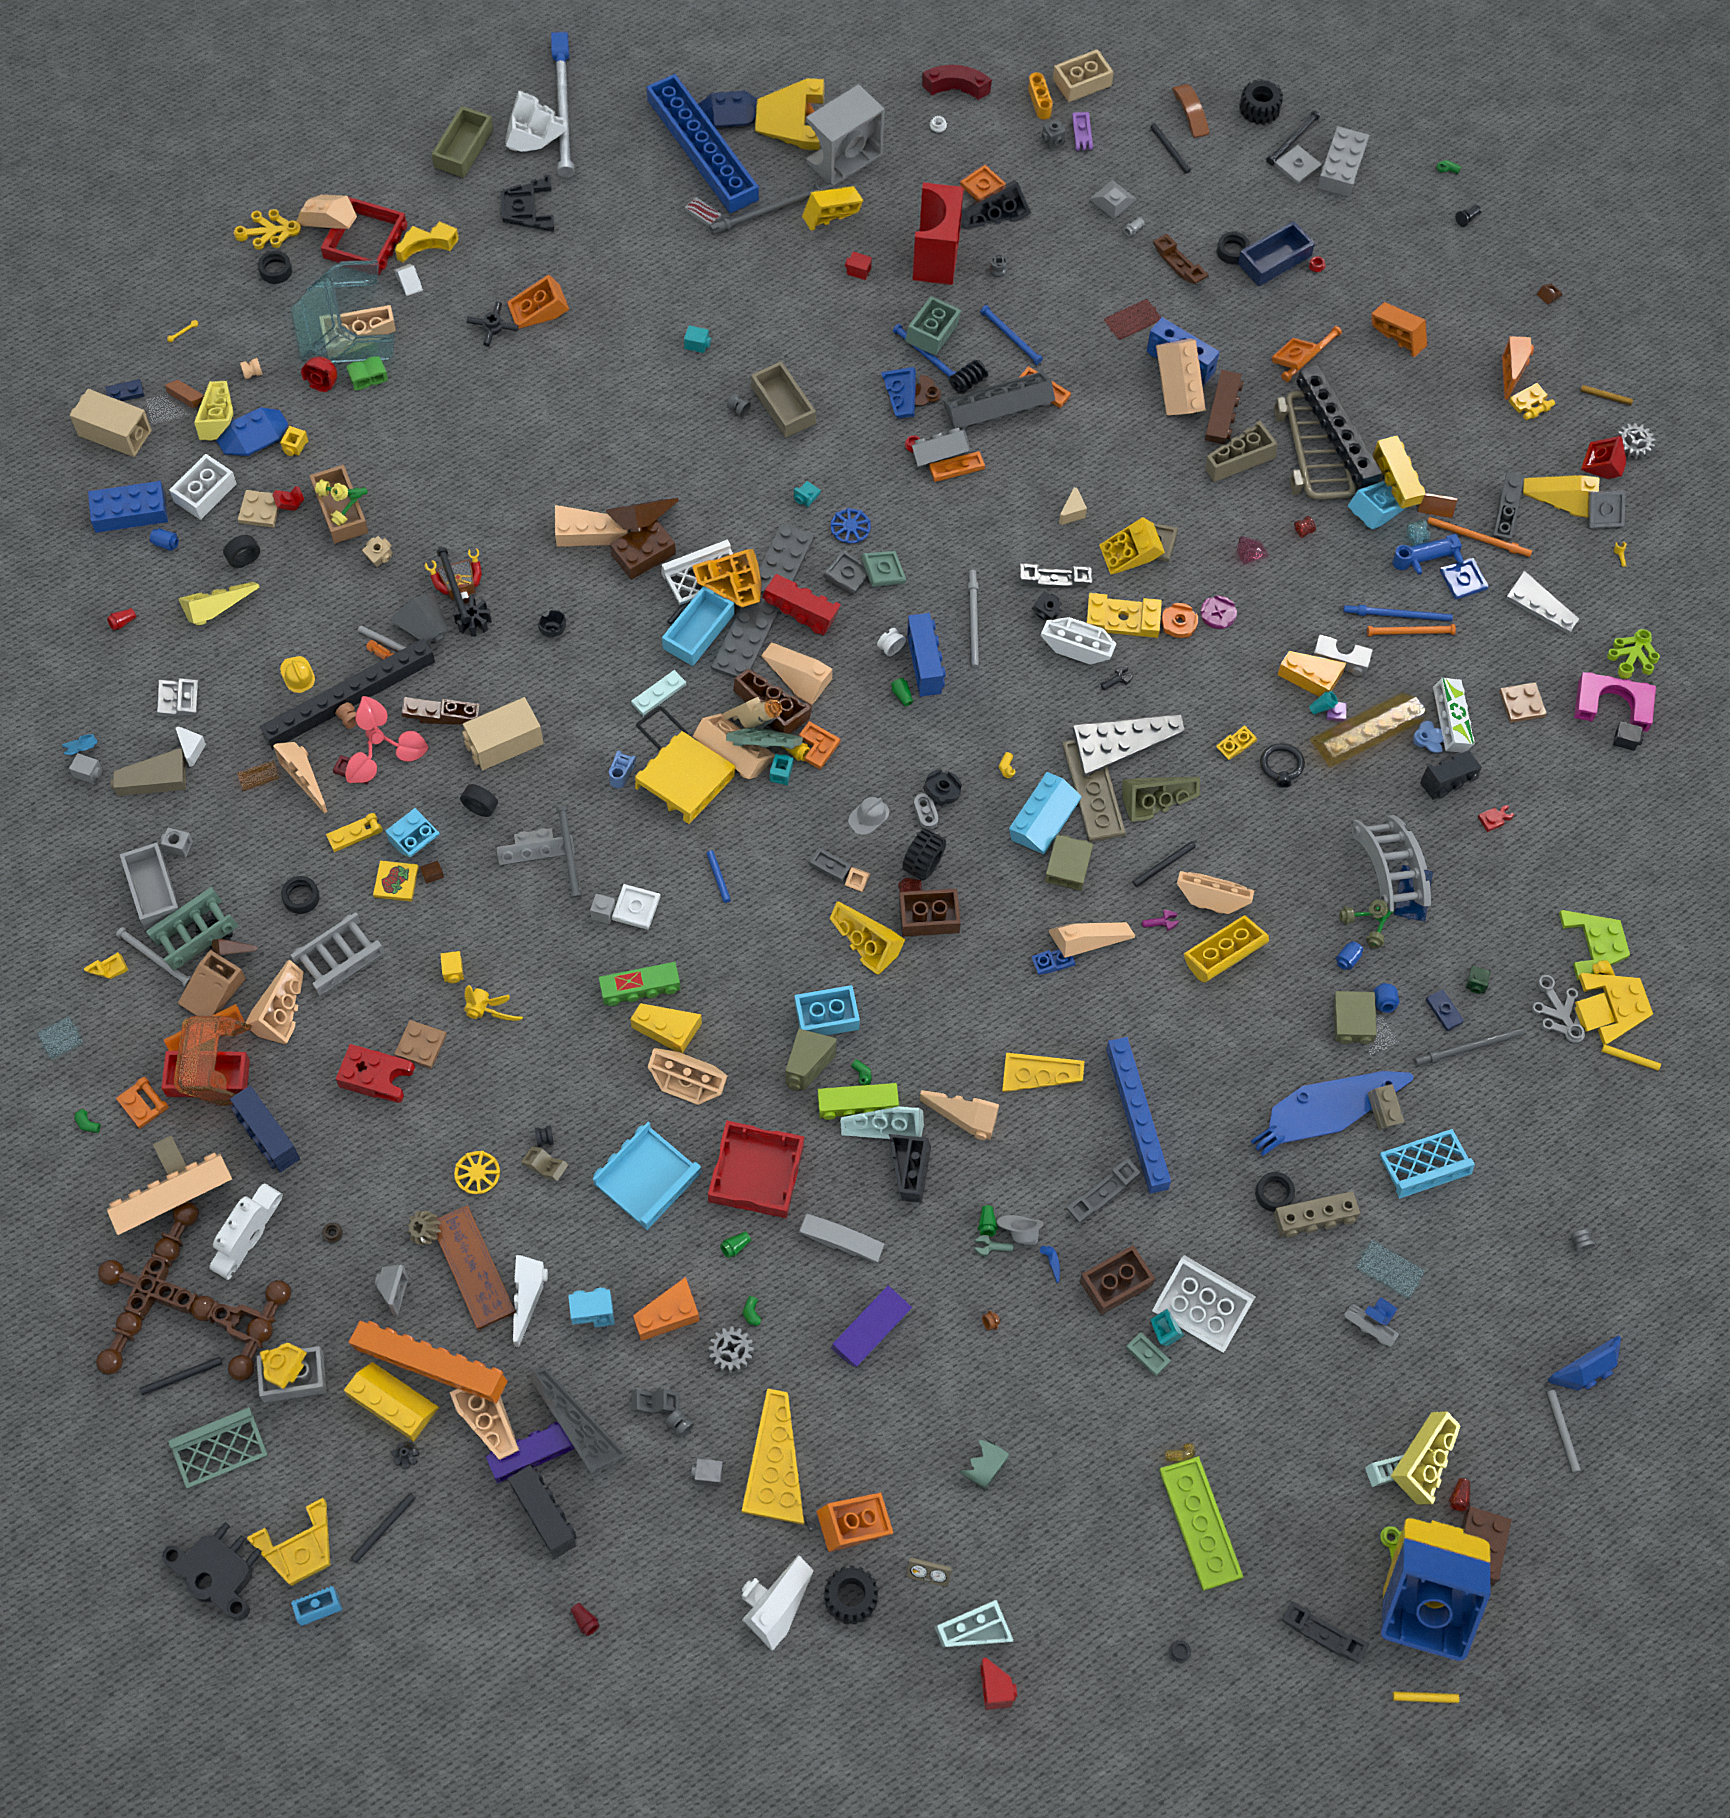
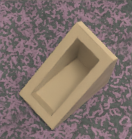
M1073 488L1060 514L1059 524L1061 525L1086 517L1087 507L1078 488Z

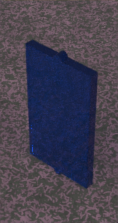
M1402 865L1401 872L1410 871V867ZM1424 870L1426 881L1430 882L1431 889L1433 871ZM1412 878L1399 880L1397 894L1414 892ZM1415 900L1396 902L1394 915L1408 918V920L1415 919L1425 922L1428 906H1422L1416 903Z

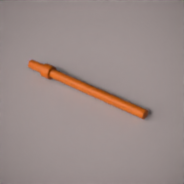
M1429 517L1427 524L1509 550V553L1512 554L1518 553L1530 557L1532 550L1520 547L1517 543L1512 542L1511 544Z

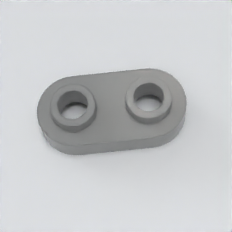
M926 793L918 794L914 799V808L919 823L924 829H933L938 824V814L934 802ZM925 803L926 806L922 807L920 804ZM930 819L932 822L927 823L925 820Z

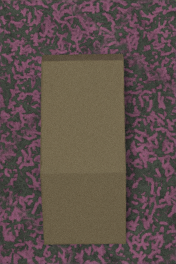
M172 1135L153 1144L167 1174L175 1171L181 1173L186 1170L185 1166L187 1165Z
M531 1147L521 1161L526 1167L554 1181H558L568 1167L564 1160L552 1158L545 1150L537 1147Z

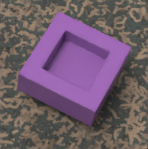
M1338 702L1335 708L1327 710L1326 720L1345 722L1346 703Z

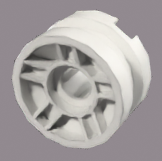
M896 628L889 629L890 632L888 634L885 632L877 643V646L884 650L888 657L897 653L906 642V638L899 634Z

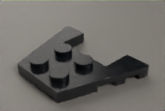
M546 175L544 179L538 181L536 179L531 180L529 184L523 186L519 184L501 190L503 222L555 231L553 215L536 216L534 192L552 191L550 175Z

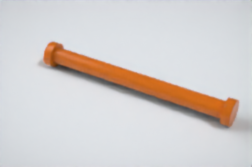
M1334 326L1332 331L1318 343L1320 351L1336 336L1338 337L1342 334V330L1338 326ZM1291 368L1284 372L1281 378L1288 383L1291 377L1299 370Z
M1450 624V626L1373 628L1372 626H1367L1368 637L1388 634L1450 633V635H1455L1456 633L1455 624Z

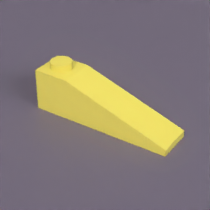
M213 381L208 384L194 422L200 440L210 441L218 439L231 422L234 413L227 381Z

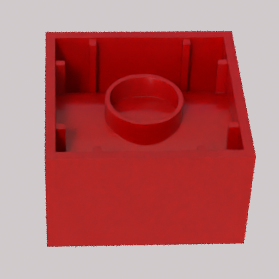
M923 182L919 232H915L912 281L953 285L960 237L964 187Z

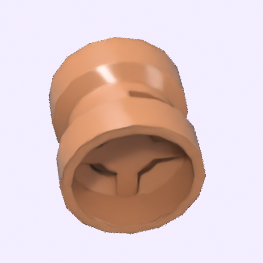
M344 703L336 710V715L339 719L343 720V725L347 729L356 726V712L351 703Z

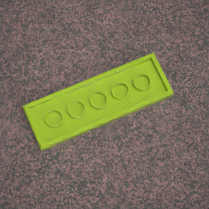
M1199 1456L1160 1468V1475L1202 1590L1205 1591L1242 1579L1243 1574Z

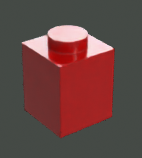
M852 252L851 257H848L845 262L847 275L866 280L872 268V257Z

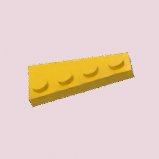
M1006 1053L1002 1092L1082 1082L1085 1061Z

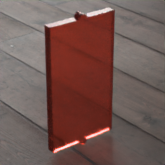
M1145 299L1104 318V321L1110 327V331H1113L1117 338L1121 340L1157 323L1161 316L1156 311V307H1153L1148 299Z

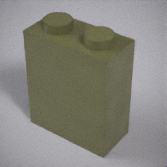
M1056 835L1045 882L1082 891L1093 843H1089L1087 840L1072 839L1067 835Z
M1335 991L1333 997L1335 1041H1339L1342 1044H1350L1352 1042H1360L1361 1044L1374 1043L1377 1036L1375 992Z

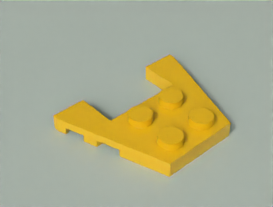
M1581 973L1578 976L1584 992L1603 988L1616 1024L1598 1029L1603 1045L1609 1044L1653 1015L1640 978Z
M324 1498L306 1506L313 1527L274 1547L265 1528L247 1537L255 1548H259L262 1551V1556L291 1586L330 1566L327 1505Z

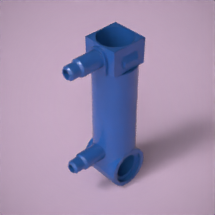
M1453 534L1446 536L1444 539L1411 547L1400 545L1396 548L1392 563L1399 570H1406L1412 565L1418 575H1421L1423 572L1419 564L1420 562L1445 556H1454L1458 564L1462 565L1464 563L1460 553L1462 544L1457 535Z

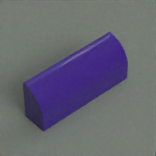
M888 1285L832 1344L831 1349L848 1364L857 1367L912 1307Z

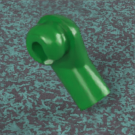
M855 1059L851 1067L859 1072V1083L861 1085H869L872 1081L871 1069Z
M748 1296L743 1309V1316L749 1325L758 1326L761 1323V1317L754 1310L758 1299Z

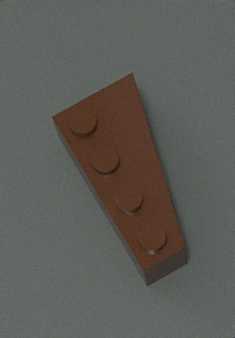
M1221 370L1206 431V441L1225 445L1226 439L1230 440L1232 429H1229L1230 423L1234 424L1236 413H1233L1234 407L1238 408L1240 397H1237V393L1242 391L1244 381H1241L1242 374Z
M749 668L735 678L733 691L745 703L758 697L761 703L771 700L777 705L779 715L768 724L774 731L790 734L810 719L812 706L804 705L797 697L790 696L783 692L782 688L771 685L767 679Z

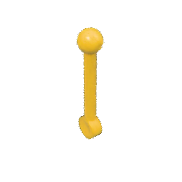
M193 320L186 328L173 336H168V342H173L176 337L192 327H197L198 321Z

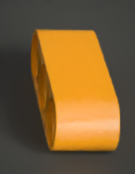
M1035 72L1029 77L1028 90L1038 118L1046 120L1051 116L1052 99L1044 76L1041 73Z

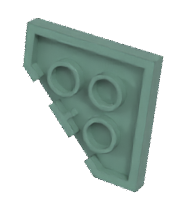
M756 727L744 728L729 732L726 735V741L733 742L735 746H744V744L758 745L760 747L783 746L788 749H794L795 746L801 745L803 739L800 736L764 728L759 730Z

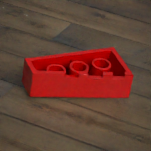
M775 574L762 596L768 604L778 607L784 614L794 617L800 624H805L813 632L823 636L834 622L841 606L837 602L834 604L828 602V598L823 595L820 597L813 595L811 590L806 587L798 588L797 583L778 574Z

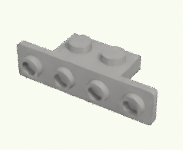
M542 828L537 831H523L514 834L515 844L497 847L500 865L565 855L563 837L553 838L552 828ZM570 835L573 853H575L573 838Z

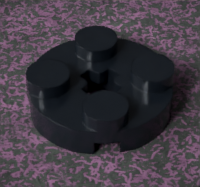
M935 770L927 776L923 789L937 805L944 806L958 800L962 784L955 774L949 771L947 774L943 773L942 770Z

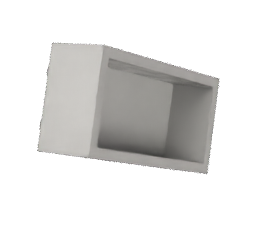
M1337 126L1317 188L1350 197L1367 146L1368 134Z
M158 843L120 854L138 916L144 929L153 927L179 909L166 863Z

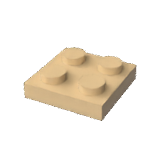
M246 490L238 522L274 528L279 508L276 506L272 496L273 493Z

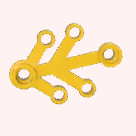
M276 209L269 211V218L271 221H277L282 226H275L263 218L260 211H254L251 214L253 222L259 223L264 227L246 229L243 226H238L234 230V236L238 241H245L248 236L265 234L261 238L253 240L254 248L257 250L263 249L269 240L273 248H279L286 238L297 236L301 231V226L297 221H287L281 217Z

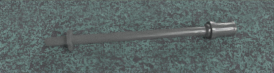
M816 183L814 184V189L732 219L725 217L722 221L709 224V228H712L710 231L712 235L724 230L729 231L733 225L805 200L810 197L811 192L833 189L834 185L829 183L819 187Z

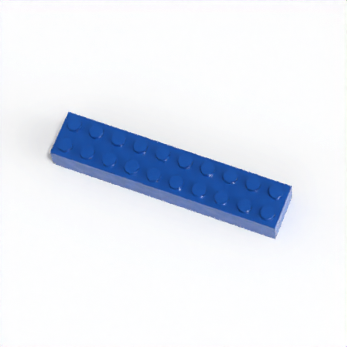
M676 74L646 86L647 101L728 212L733 213L758 201V185Z

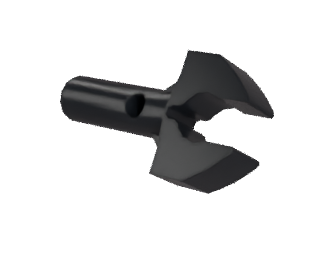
M1119 666L1115 669L1116 676L1102 683L1101 688L1106 690L1119 682L1127 685L1131 682L1133 672L1127 676H1121L1122 673L1128 671L1129 667Z

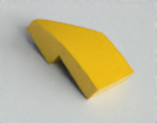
M119 952L102 962L97 960L84 968L88 973L112 979L129 970Z

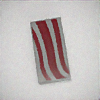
M697 197L685 207L687 213L708 227L709 224L716 223L722 218L721 213Z

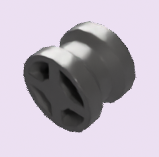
M1583 1229L1571 1234L1570 1237L1572 1241H1575L1577 1252L1588 1250L1595 1246L1594 1240L1590 1237L1591 1232L1589 1229Z

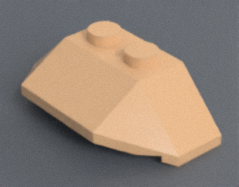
M319 195L305 202L297 222L300 223V226L349 229L357 215L348 196Z
M1180 871L1177 881L1178 886L1190 904L1202 909H1211L1217 913L1230 914L1251 904L1253 900L1254 890L1247 889L1234 882L1200 873Z
M658 1048L653 1049L648 1064V1069L652 1072L661 1091L697 1105L721 1095L728 1077L714 1065L680 1052Z

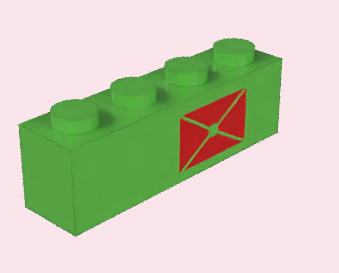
M676 962L599 977L604 1005L609 1006L618 1005L623 1001L635 1002L643 997L654 998L658 994L663 993L674 994L681 990Z

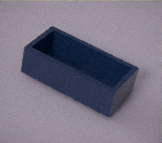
M1293 221L1241 250L1238 265L1259 287L1310 258L1315 243Z
M251 1085L230 1098L233 1104L230 1108L234 1116L243 1125L248 1136L256 1143L255 1145L261 1154H264L272 1169L277 1168L281 1173L300 1160L294 1145Z

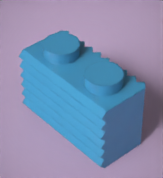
M332 1586L330 1588L326 1587L325 1590L322 1589L321 1592H314L313 1595H305L300 1600L292 1601L297 1622L301 1626L343 1610L338 1593Z

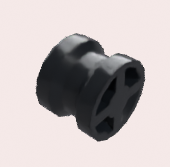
M551 1125L543 1129L535 1128L538 1147H542L544 1144L554 1145Z

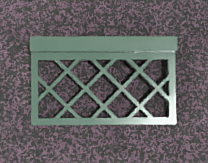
M249 1407L168 1440L186 1489L268 1456L252 1409ZM251 1422L253 1432L250 1438L239 1434L242 1426ZM229 1432L234 1434L230 1446L219 1442L223 1433ZM254 1435H256L257 1441L253 1440ZM238 1436L248 1440L243 1452L232 1448ZM206 1440L214 1443L209 1455L199 1451L202 1442ZM251 1442L260 1446L262 1453L256 1456L246 1454ZM217 1445L228 1448L223 1460L212 1456ZM185 1449L194 1451L189 1463L181 1460L180 1451ZM231 1450L242 1454L239 1462L234 1465L226 1462ZM197 1453L208 1457L203 1469L192 1465ZM211 1459L222 1463L219 1470L215 1473L206 1471ZM193 1467L200 1470L201 1474L198 1480L190 1483L187 1477L190 1468Z

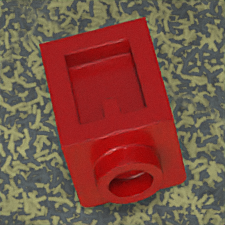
M295 486L291 492L275 490L272 494L279 509L295 511L304 501L299 486Z

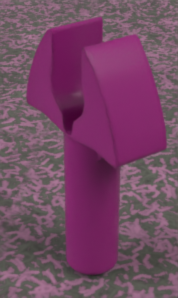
M1163 910L1161 918L1143 920L1142 926L1146 928L1163 925L1167 931H1170L1178 925L1179 920L1168 921V918L1177 917V913Z

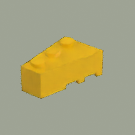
M854 186L811 192L802 217L812 231L815 230V226L822 223L828 225L830 220L835 218L840 220L858 213L863 199Z

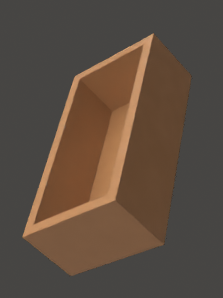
M344 465L309 475L334 544L369 533L358 500L344 515L348 519L345 524L338 526L331 520L333 518L331 513L333 514L336 510L341 513L350 502L349 497L347 496L344 500L336 501L331 495V491H329L328 496L319 497V493L315 491L316 483L320 482L321 479L329 482L330 487L340 483L345 485L347 489H353Z

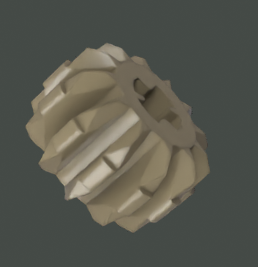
M430 1211L415 1212V1216H410L411 1223L406 1224L409 1227L406 1233L411 1235L410 1240L418 1245L432 1244L433 1240L438 1239L437 1233L441 1232L438 1229V1226L441 1224V1222L437 1221L438 1216Z

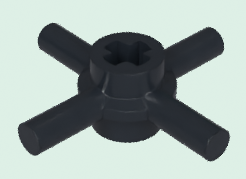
M496 301L493 312L487 313L484 319L467 317V323L483 326V329L486 331L483 345L486 347L490 346L493 335L500 333L501 329L517 332L519 330L518 324L503 322L502 318L499 317L502 307L500 301Z

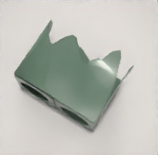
M986 1437L985 1439L988 1442L979 1440V1444L983 1448V1457L971 1458L970 1460L974 1470L958 1471L984 1491L988 1488L986 1486L990 1485L988 1483L992 1482L990 1480L994 1479L993 1476L997 1475L1002 1468L1001 1466L1005 1464L1010 1455Z

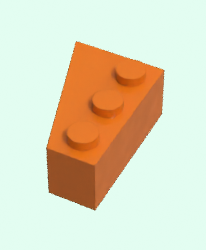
M1386 302L1371 313L1372 326L1390 339L1392 337L1398 341L1399 347H1406L1412 352L1411 356L1415 357L1427 346L1425 319Z
M686 1277L633 1315L641 1341L699 1321V1314Z

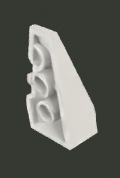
M516 1255L515 1267L516 1290H518V1293L514 1295L515 1310H517V1313H514L513 1343L515 1347L520 1346L543 1290L544 1281L548 1280V1269H544L543 1262L521 1255Z
M800 1556L795 1558L742 1619L771 1650H774L787 1635L813 1574V1569Z

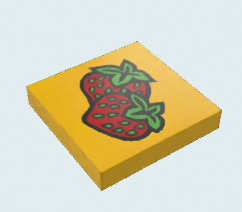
M380 861L373 893L374 898L412 902L419 869L418 865Z

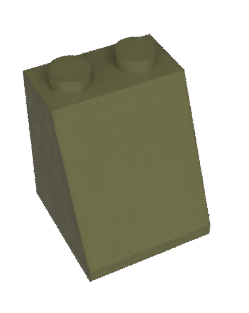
M798 1029L785 1070L786 1085L795 1091L805 1090L835 1058L837 1038Z

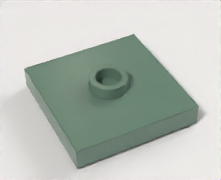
M896 551L862 554L861 559L872 587L903 584L906 582V577Z

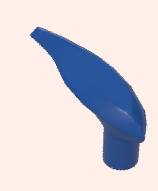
M1042 1246L1040 1253L1047 1255L1056 1283H1058L1060 1279L1058 1255L1051 1246Z

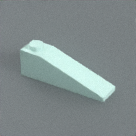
M894 1107L841 1117L840 1120L841 1134L845 1136L890 1139L889 1134L921 1137L924 1127L923 1110L911 1107Z

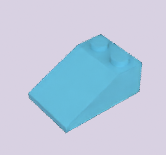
M1385 481L1358 490L1348 504L1353 514L1361 518L1365 525L1371 529L1384 525L1405 509L1400 508L1391 493L1392 487H1387Z

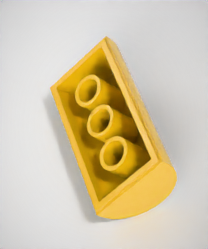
M1244 915L1185 952L1184 958L1189 969L1197 979L1206 983L1269 942V935Z

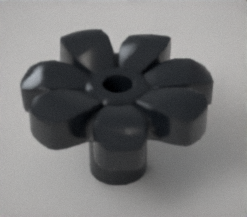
M400 1442L397 1445L399 1450L394 1449L392 1451V1456L396 1457L394 1464L399 1466L402 1463L403 1469H408L409 1463L415 1465L418 1462L415 1456L419 1455V1450L417 1448L413 1449L414 1444L412 1442H408L406 1446L403 1442Z

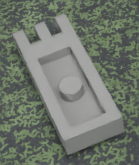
M1350 1305L1345 1312V1317L1358 1325L1363 1332L1370 1333L1376 1337L1381 1344L1388 1345L1389 1347L1393 1345L1399 1333L1387 1325L1380 1324L1364 1313L1365 1311L1358 1306Z

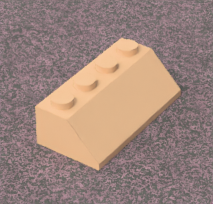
M1185 339L1156 345L1166 415L1190 414L1206 410L1196 340Z
M722 714L702 718L693 737L735 765V769L740 772L742 777L746 779L757 777L774 760L775 754L766 747L746 744L744 746H735L733 742L726 741L727 733L741 729L729 719L725 720Z

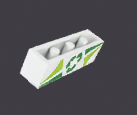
M1441 678L1433 686L1445 751L1463 753L1474 745V736L1472 735L1471 721L1468 715V706L1465 700L1462 681L1459 679Z

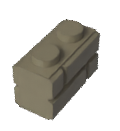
M1393 1084L1367 1092L1379 1130L1404 1123Z

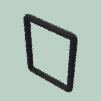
M659 706L652 712H650L648 715H646L639 722H637L636 726L659 750H661L662 747L641 727V724L643 722H645L659 710H661L681 731L685 732L686 734H688V732L673 718V716L664 707Z

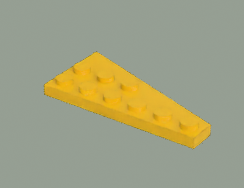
M767 1389L742 1513L804 1525L788 1392Z

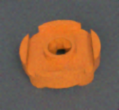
M1172 604L1162 614L1161 624L1163 631L1176 638H1188L1197 628L1198 615L1187 604ZM1182 618L1183 623H1178L1175 620Z

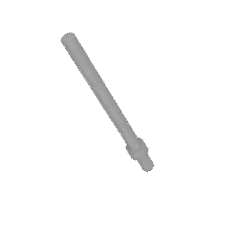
M976 570L969 571L968 592H970L971 667H979L977 592L979 591Z

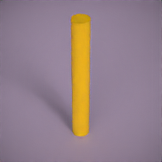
M1605 1044L1602 1047L1601 1052L1657 1071L1661 1067V1063Z
M1393 1692V1701L1459 1703V1694Z

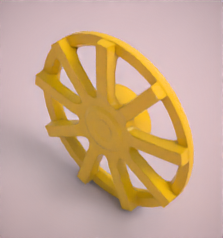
M484 1151L466 1153L456 1163L455 1180L458 1186L467 1193L482 1194L488 1192L498 1182L500 1176L499 1164L495 1157ZM479 1155L478 1163L474 1164L471 1157ZM483 1156L490 1159L487 1163L481 1165ZM468 1158L471 1167L462 1165V1163ZM492 1163L495 1164L496 1170H485ZM459 1168L468 1171V1173L458 1176ZM486 1174L496 1175L493 1183L485 1177ZM470 1177V1180L464 1187L460 1180ZM484 1180L490 1186L481 1190L480 1181ZM473 1181L477 1182V1191L468 1189Z

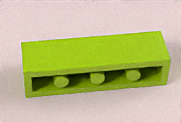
M897 1083L818 1089L819 1118L832 1120L838 1116L846 1117L899 1107Z

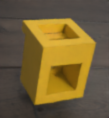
M289 426L280 442L282 450L286 455H300L305 444L308 443L306 431Z

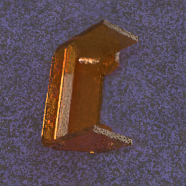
M191 1016L186 1018L182 1023L174 1078L175 1088L181 1093L220 1106L231 1104L230 1098L235 1096L236 1093L227 1091L225 1076L220 1072L214 1071L219 1035L233 1037L250 1030L252 1025L227 1016Z

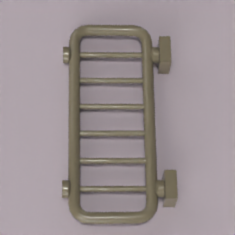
M1302 391L1289 393L1286 397V404L1284 397H1277L1274 405L1276 421H1284L1285 416H1289L1300 470H1293L1289 480L1292 494H1300L1302 487H1304L1306 494L1310 498L1317 500L1341 499L1353 496L1356 492V483L1353 482L1351 474L1346 468L1347 478L1309 479L1307 469L1344 467V463L1306 465L1304 454L1336 453V449L1303 451L1302 439L1328 438V435L1300 436L1298 425L1320 424V421L1297 422L1295 411L1312 410V407L1293 406L1292 400L1294 398H1305ZM1348 481L1349 485L1348 491L1317 493L1311 488V483Z

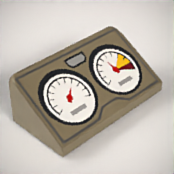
M910 1558L906 1577L947 1587L952 1568Z

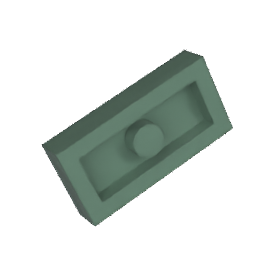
M1141 1332L1126 1346V1349L1155 1377L1171 1361Z

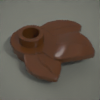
M925 375L920 376V385H915V405L917 406L936 402L941 397V391L935 386L934 380Z

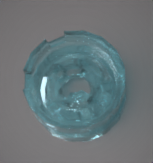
M1424 519L1418 520L1417 523L1414 521L1409 522L1407 525V535L1412 546L1428 543V540H1430V531H1427L1426 527H1428V524Z

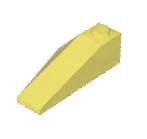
M250 582L231 586L229 591H226V589H216L211 592V595L201 592L178 599L188 621L196 625H203L207 623L206 620L214 618L258 589L259 584Z

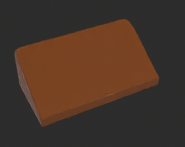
M178 379L165 385L168 394L193 409L204 398L203 394Z
M1425 493L1421 504H1418V512L1452 518L1457 498Z

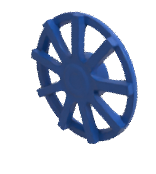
M847 508L836 512L831 520L832 534L844 543H858L864 540L871 529L870 519L862 510ZM847 513L848 519H845L842 514ZM851 513L857 514L853 519L851 518ZM860 516H862V517L865 519V520L857 521V519H858ZM839 518L844 523H837L835 522V520ZM867 523L868 528L865 529L859 525ZM834 526L843 527L837 532L834 531ZM857 530L865 532V535L860 538ZM844 531L847 533L845 540L838 536ZM854 533L857 540L848 541L850 534Z

